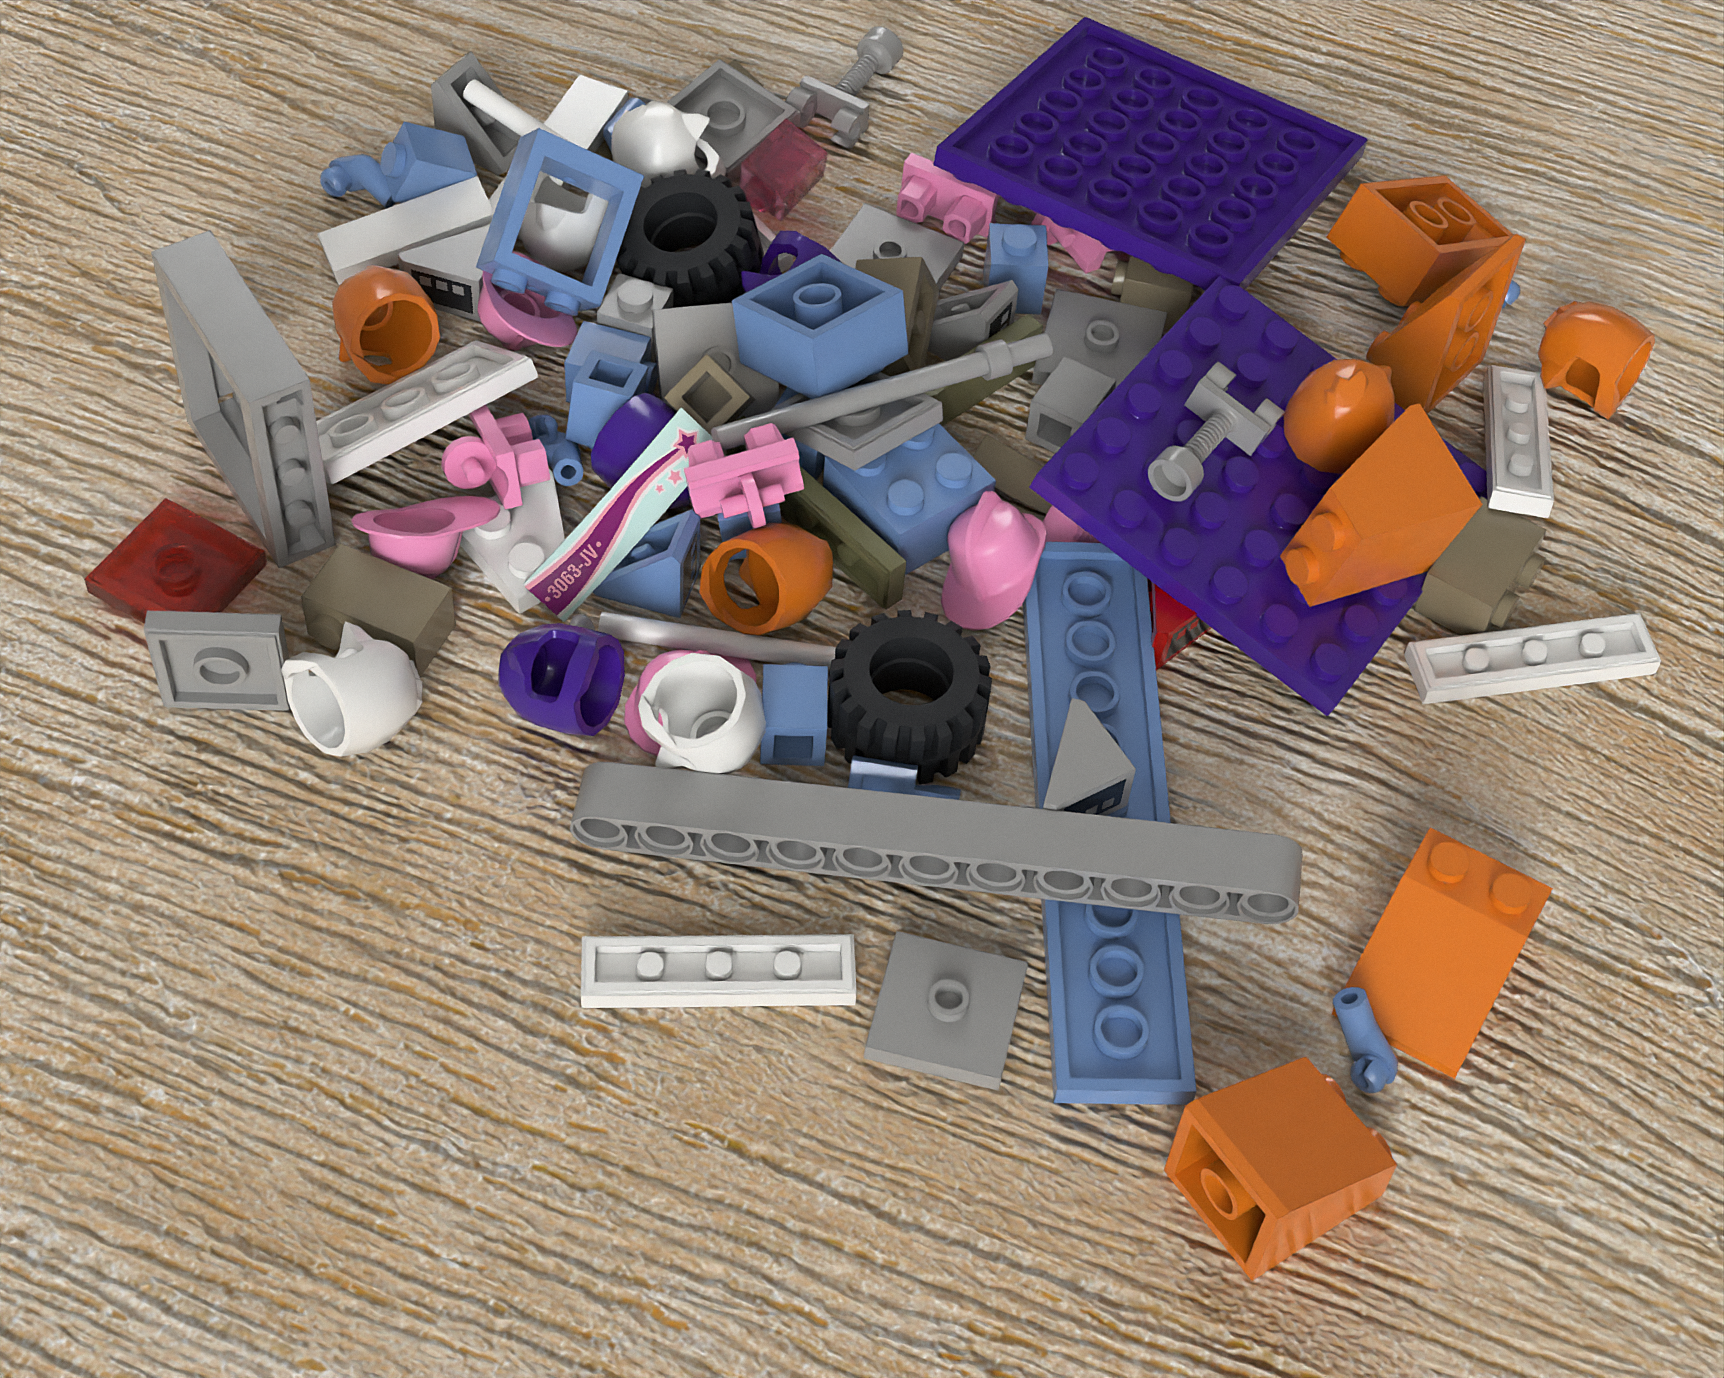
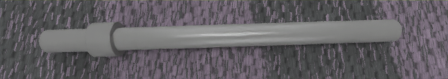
M1046 333L1007 344L1004 340L999 339L978 345L975 353L713 427L711 429L712 440L720 442L724 451L745 445L744 435L751 428L769 423L775 424L779 432L783 434L980 376L987 381L1011 374L1015 366L1052 356L1053 345Z

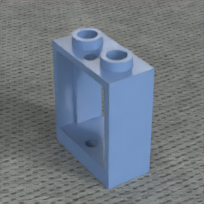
M540 128L521 136L476 268L493 274L491 282L500 288L515 293H524L528 289L546 297L544 304L560 313L576 316L578 311L582 312L601 306L644 175ZM540 171L609 201L582 282L512 253Z

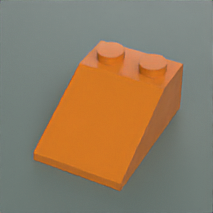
M1443 175L1361 183L1326 238L1341 250L1339 255L1347 265L1358 271L1365 272L1379 285L1378 291L1386 300L1397 306L1407 307L1415 301L1423 303L1440 286L1512 237L1513 234L1448 177Z
M1517 233L1440 286L1423 303L1419 301L1413 302L1402 316L1399 325L1391 333L1382 331L1375 338L1367 352L1366 360L1376 366L1387 365L1391 367L1392 376L1390 382L1395 394V403L1406 410L1409 406L1420 403L1426 414H1428L1484 360L1524 247L1525 238Z
M1430 827L1404 872L1344 989L1358 987L1365 990L1376 1022L1389 1045L1455 1079L1553 888ZM1333 1008L1331 1015L1337 1017L1335 1008Z

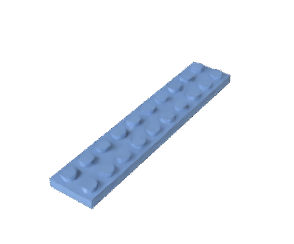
M1046 542L1031 589L1023 602L1035 808L1043 809L1071 699L1074 698L1086 702L1136 768L1127 806L1106 816L1171 823L1155 655L1151 644L1152 624L1147 578L1102 543ZM1041 899L1054 1103L1187 1105L1192 1102L1197 1091L1180 915Z

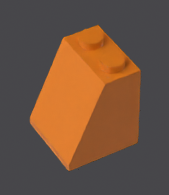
M1414 404L1409 406L1329 488L1281 553L1280 557L1286 566L1289 578L1298 586L1309 607L1427 572L1483 504L1421 404Z
M1305 1056L1199 1097L1185 1105L1164 1172L1250 1280L1253 1281L1381 1197L1398 1164L1392 1158L1391 1150L1382 1135L1375 1129L1366 1127L1346 1104L1344 1093L1337 1082L1329 1075L1321 1074Z

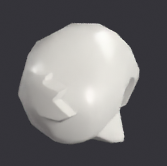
M651 101L631 111L626 110L617 123L614 124L612 132L613 162L644 175L641 184L644 188L652 184L650 179L661 174L663 178L674 176V171L686 169L687 174H695L699 167L695 162L694 155L707 159V167L704 170L710 171L712 178L720 174L725 176L726 167L720 156L707 142L699 138L709 123V117L699 113L681 112L669 103Z
M540 171L519 230L525 249L529 252L531 258L558 273L575 271L585 267L589 262L609 201L591 193L588 194L587 198L575 195L555 183L550 178V175Z
M346 621L343 626L340 649L335 658L324 654L302 652L285 660L281 669L288 703L297 724L306 738L325 754L341 757L367 753L390 741L416 714L422 703L423 681L420 680L414 661L409 660L408 655L388 641L375 640L359 626Z
M690 653L672 660L655 673L643 692L638 705L642 727L651 739L661 745L656 760V767L689 768L698 772L727 775L741 769L750 762L766 733L761 693L754 679L718 655ZM659 713L662 717L663 727L658 722Z

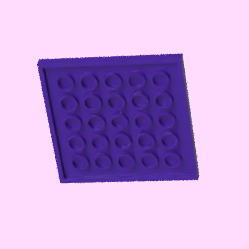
M1084 17L937 146L933 165L953 174L955 178L962 182L976 184L1000 195L1010 204L1024 206L1050 218L1058 226L1079 231L1100 241L1111 250L1125 252L1151 264L1159 272L1173 274L1201 287L1204 291L1219 276L1232 285L1239 286L1245 290L1362 158L1368 139Z
M1219 276L1041 468L1029 488L1176 601L1195 611L1198 618L1328 717L1423 593L1421 589L1429 570L1418 575L1309 607L1298 586L1289 578L1286 566L1280 555L1329 488L1343 474L1320 472L1299 460L1284 436V415L1275 423V428L1251 456L1224 437L1202 462L1203 480L1186 500H1168L1153 488L1148 478L1150 464L1167 447H1184L1205 423L1202 418L1184 404L1198 382L1218 361L1237 375L1228 384L1226 393L1254 413L1266 398L1285 411L1297 387L1310 372L1333 360H1337L1243 288L1232 285ZM1396 403L1394 421L1405 411ZM1442 438L1478 498L1480 499L1482 496L1487 499L1486 470Z

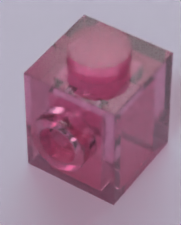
M785 118L742 162L739 187L745 192L747 202H750L752 207L762 213L769 211L781 221L824 177L828 153Z

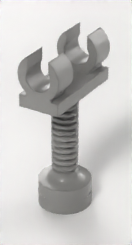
M880 26L871 28L857 45L859 59L835 88L805 75L800 81V86L795 87L785 101L801 112V125L799 127H806L814 114L817 113L833 120L830 127L838 130L830 141L848 149L852 148L858 141L861 133L863 134L868 129L870 104L855 96L875 73L887 74L899 62L904 53L900 39L887 28Z
M1218 361L1198 382L1184 404L1202 418L1205 423L1184 447H1167L1150 464L1148 478L1151 485L1161 496L1168 500H1186L1203 480L1202 462L1224 437L1251 456L1276 426L1275 423L1283 416L1285 411L1266 398L1257 410L1252 413L1226 393L1228 384L1237 375Z

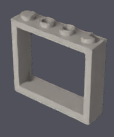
M211 230L152 251L151 255L187 422L278 568L336 545L310 379ZM230 393L233 394V398L218 403L219 397Z

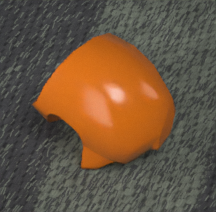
M371 265L345 279L337 289L332 306L335 328L340 338V362L352 360L370 382L389 385L422 368L433 356L440 339L437 313L431 299L408 272ZM364 356H383L388 358L392 364L378 366L367 361Z
M1573 301L1568 305L1559 307L1543 323L1545 332L1537 352L1542 364L1540 377L1544 388L1561 386L1588 403L1593 408V411L1609 420L1641 375L1654 347L1655 335L1635 317L1612 306L1590 301L1584 303Z
M1338 359L1310 372L1297 387L1283 414L1284 436L1296 457L1320 472L1344 474L1394 422L1395 394L1390 382L1392 376L1391 367L1387 365L1376 366L1360 359Z
M768 523L765 526L751 529L722 542L708 556L701 571L699 593L712 615L733 629L750 635H763L775 632L807 618L830 591L833 584V554L826 540L816 537L798 525ZM745 549L746 558L739 568V575L754 591L759 602L758 606L748 609L740 608L728 596L724 582V573L729 559Z

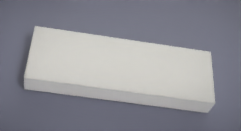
M478 176L317 234L338 285H341L345 279L366 269L367 266L376 265L388 268L399 264L398 253L489 225L491 224L494 210Z

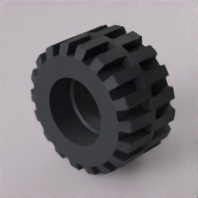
M686 169L674 171V176L663 178L661 174L650 179L652 183L646 188L641 186L616 258L621 273L652 282L655 285L672 288L673 308L732 303L733 299L745 294L741 273L742 271L760 273L764 251L751 204L747 202L745 192L739 185L732 187L731 180L721 174L712 178L710 171L698 169L695 174H687ZM703 243L688 251L674 252L689 244Z
M897 610V617L890 619L885 613L871 617V626L869 627L861 623L850 630L849 640L841 639L835 649V659L831 661L827 703V727L832 728L831 740L836 749L845 748L844 759L849 764L852 763L853 756H861L917 765L916 778L919 785L933 783L934 774L938 772L945 778L956 773L959 762L967 764L975 755L976 745H981L992 685V678L989 677L991 666L986 655H979L981 645L973 636L963 638L961 636L963 627L953 621L944 625L938 622L939 615L925 612L924 618L913 617L911 610ZM894 690H913L927 695L934 701L922 705H906L892 701L883 694Z

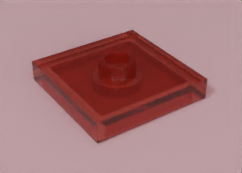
M165 498L84 580L88 593L145 624L147 610L221 613L267 565V560L263 549Z

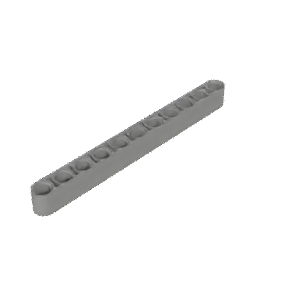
M597 762L590 764L584 769L570 824V832L574 838L585 845L603 850L1260 924L1285 923L1295 918L1299 912L1302 848L1296 841L1276 834L614 762Z

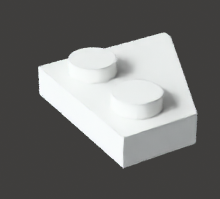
M550 469V480L520 487L523 503L521 506L504 509L497 495L490 498L500 506L498 516L484 525L463 531L460 546L519 614L541 603L523 584L565 540L554 475Z

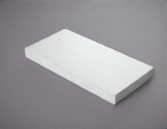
M475 340L316 421L325 481L333 485L538 378L532 358Z

